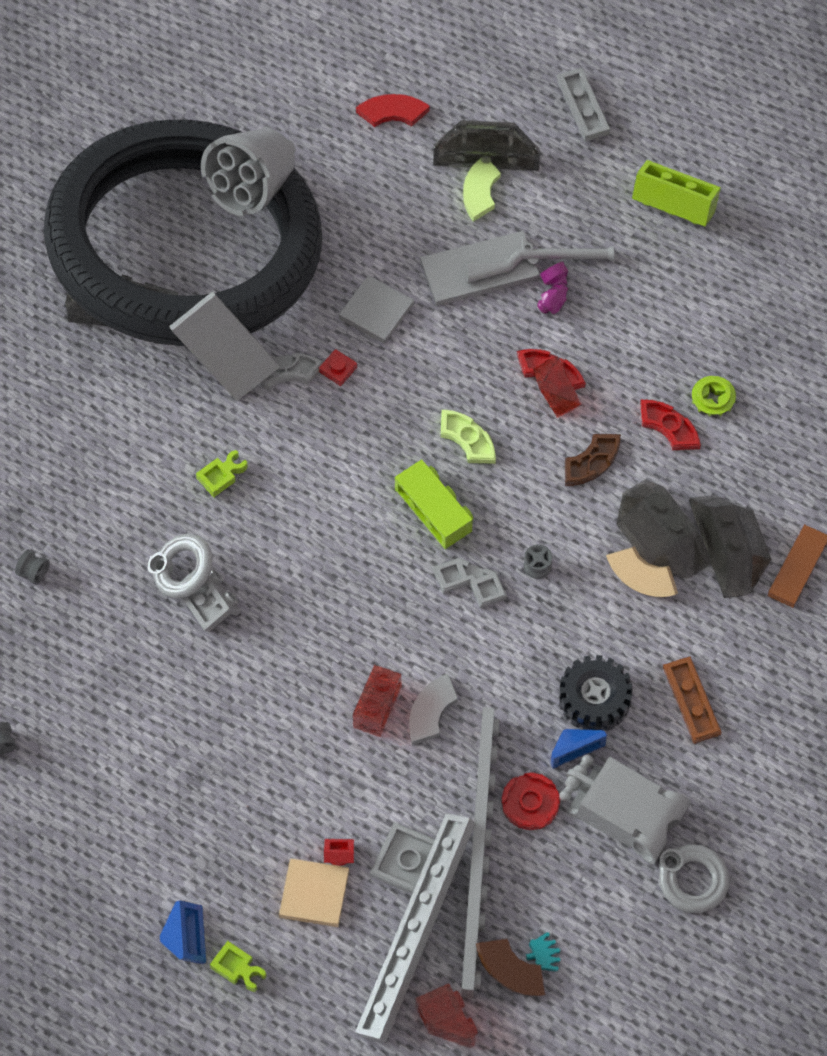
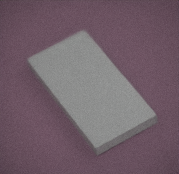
M524 231L420 257L435 305L439 306L539 280L540 274L536 264L532 265L528 260H521L509 272L467 283V262H505L515 251L522 248V237L527 241Z
M213 291L169 326L172 332L236 401L240 400L280 367Z

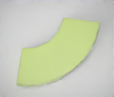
M486 156L480 158L471 167L463 186L464 206L473 222L495 209V203L490 196V191L493 184L501 177V173Z
M442 410L441 438L450 439L459 444L466 453L468 463L496 464L494 445L488 433L469 416L456 411Z

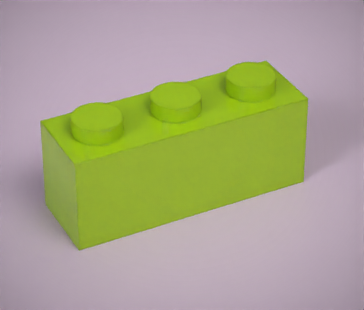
M646 160L637 172L632 199L644 205L665 211L670 215H676L689 220L694 224L706 226L715 214L721 187Z
M421 459L395 476V490L444 549H447L472 532L474 518L471 511L466 506L462 507L458 503L454 491L449 486L445 487L441 483L434 467H428Z

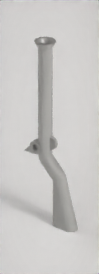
M522 237V248L515 251L505 262H467L466 275L467 283L509 272L521 260H528L532 265L537 264L539 259H608L613 262L614 247L611 246L608 249H533L532 243L527 242Z

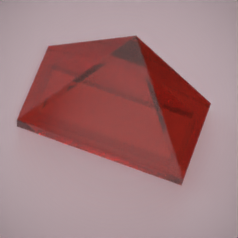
M558 356L533 368L538 387L557 418L582 405Z

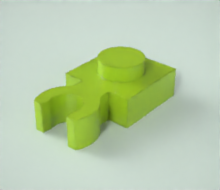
M234 450L227 455L225 462L222 463L219 458H216L198 471L196 479L215 497L236 482L233 474L245 472L248 468V463L246 460L240 464L233 463L239 458L238 451Z
M229 941L225 943L210 963L212 970L234 985L240 978L244 980L246 988L252 992L257 991V985L252 983L250 979L255 975L260 976L264 980L267 977L263 968L249 966L253 961L252 957Z

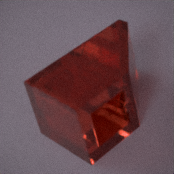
M448 983L416 998V1009L428 1034L468 1048L475 1046V1035L478 1034L472 1018L466 1019L462 1011L465 1005L458 990L453 992Z

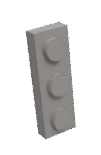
M582 67L558 74V85L584 142L609 135L610 128Z

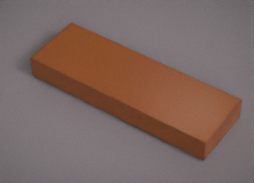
M804 524L768 592V597L794 608L827 545V534Z
M691 656L663 664V670L693 743L720 736L722 731Z

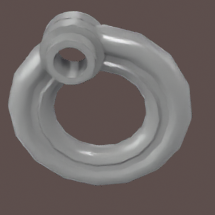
M190 533L177 535L166 542L158 553L150 557L148 570L153 574L157 588L165 596L176 599L189 597L200 590L208 580L212 569L213 555L209 544L200 536ZM181 551H192L197 559L194 572L184 581H174L170 577L174 569L172 559Z
M687 844L675 849H667L661 854L658 862L660 868L659 885L664 897L674 907L686 913L701 914L713 910L724 900L729 889V872L724 860L714 850L703 845ZM665 860H673L675 867H668ZM699 862L710 871L712 884L707 892L699 896H692L681 890L677 883V873L685 863Z

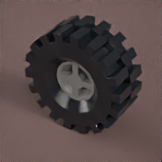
M590 655L584 656L583 663H580L578 659L575 660L572 669L568 666L564 672V677L562 676L560 680L559 706L560 709L564 710V717L566 719L571 718V724L576 728L579 724L583 725L582 730H589V727L601 730L602 727H606L608 731L613 729L614 723L619 725L623 722V716H627L631 706L633 691L629 674H623L624 667L621 664L615 667L614 659L608 658L607 662L602 661V655H596V660H591Z

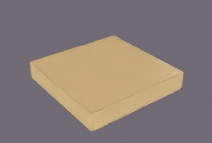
M290 858L279 918L339 927L349 868Z

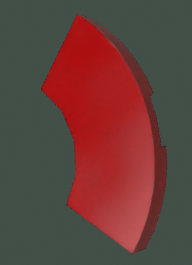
M401 94L376 96L356 107V113L373 127L389 121L404 122L412 127L430 111V106L425 102Z
M540 349L517 351V357L525 378L538 377L545 379L555 386L559 394L586 386L581 373L567 359L563 360L552 355L549 351Z
M640 399L643 428L655 429L662 433L669 440L672 451L700 449L701 444L698 433L688 418H685L674 410V407L666 403Z

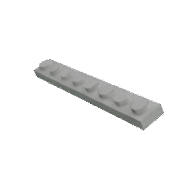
M445 814L355 1033L360 1037L386 1043L474 828L475 822L472 819Z

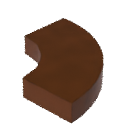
M593 434L591 444L584 452L577 456L565 458V486L584 484L602 475L612 465L618 454L621 434Z
M508 939L476 943L477 952L484 968L501 985L521 995H545L541 965L528 964L520 960L511 950Z

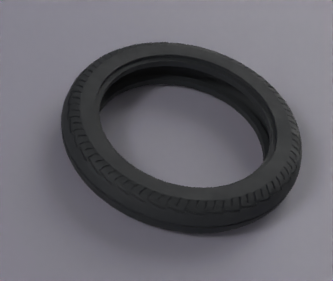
M168 119L150 121L110 133L91 144L73 159L59 176L51 191L44 218V240L48 258L57 279L82 309L108 327L133 338L156 344L185 346L169 326L209 294L192 296L165 294L143 288L124 279L107 266L98 256L88 238L86 224L96 204L104 195L120 183L137 175L155 170L175 168L201 170L202 156L209 144L220 137L242 133V131L198 120ZM295 167L266 206L277 224L281 239L274 256L259 273L249 280L230 289L215 293L250 333H254L274 322L299 300L309 286L320 259L322 226L319 210L310 188Z

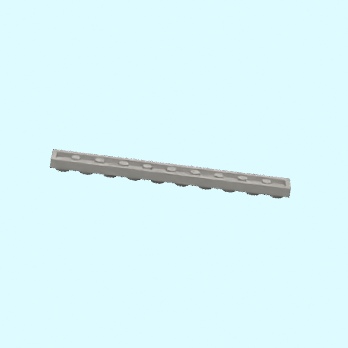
M483 707L475 825L473 830L461 998L474 999V989L480 990L481 971H476V960H480L476 943H480L478 942V931L485 930L486 913H480V902H487L488 885L482 884V875L489 874L490 856H484V847L491 846L492 828H486L487 818H493L494 801L488 800L489 791H495L496 773H490L491 763H497L498 746H492V738L499 735L500 719L494 718V708Z

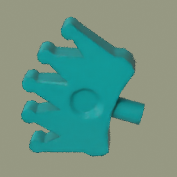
M546 932L537 939L530 941L529 946L533 953L526 954V959H535V964L541 965V970L557 972L558 967H554L551 964L559 963L561 959L560 957H552V955L560 953V948H549L556 944V940L544 941L550 935L549 932Z

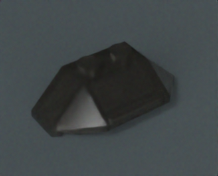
M461 120L434 144L433 166L471 168L481 158L483 163L491 162L497 169L539 171L540 149L516 123Z
M645 479L623 492L616 525L631 545L636 547L639 555L646 562L658 567L670 566L672 574L686 579L711 565L710 558L697 528L665 487Z
M717 495L690 498L689 503L723 597L731 598L751 594L771 561L754 511Z

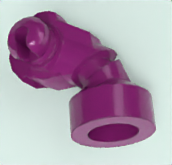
M563 261L551 266L540 274L545 285H552L551 289L541 294L542 300L537 302L539 310L544 314L550 311L555 315L561 310L567 300L568 288L566 287V277L568 269Z

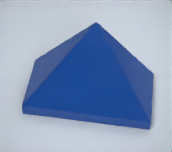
M563 730L551 753L550 764L552 768L559 767L606 746L607 735L605 731Z
M181 900L175 902L160 934V942L180 960L199 964L206 963L202 905Z

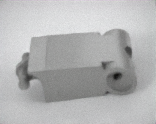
M584 755L581 763L570 769L566 774V787L559 795L560 799L566 802L570 800L573 791L580 790L568 808L567 813L621 843L632 847L646 862L654 865L667 845V832L680 823L691 805V800L680 793L663 790L661 786L610 756L604 766L595 765L587 777V768L593 763V758L591 755Z

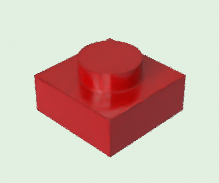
M335 349L319 367V373L342 386L357 369V362Z
M325 839L324 863H331L336 866L354 863V839Z

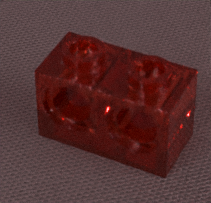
M374 664L353 712V728L381 737L402 688V674Z

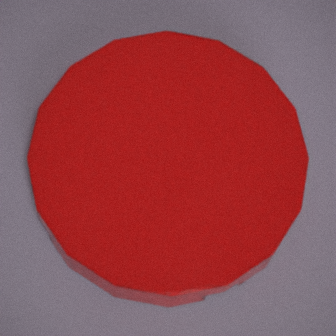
M533 772L524 773V775L512 778L505 786L501 799L503 813L509 822L518 828L530 831L542 829L551 824L558 815L561 802L553 781L542 774Z

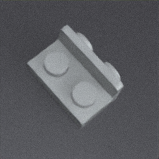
M213 568L208 580L200 590L189 597L182 598L201 627L207 632L214 629L230 614L238 616L241 613L236 605L238 603L237 598L231 591L223 587L221 584L223 578ZM193 570L187 577H185L182 581L188 579V578L192 575V573L194 572V570Z

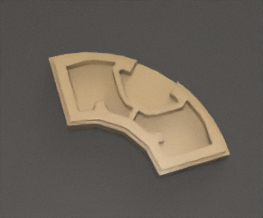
M636 547L606 555L615 574L633 590L654 597H668L678 594L670 566L658 567L649 564L639 555Z

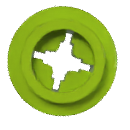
M719 376L704 377L697 381L692 389V404H695L698 412L703 411L709 417L717 414L721 417L723 413L731 411L736 400V392L733 385L728 380ZM710 389L714 395H720L717 404L712 399H707Z

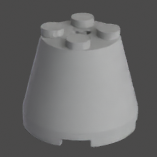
M269 127L226 135L215 140L205 149L201 160L202 177L207 178L208 184L214 193L211 197L223 209L238 216L254 214L269 204L293 171L296 148L292 141L287 140L281 133Z

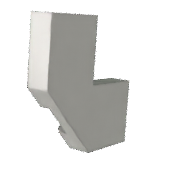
M461 558L433 567V573L443 594L470 585L480 609L507 600V595L495 571L479 568Z

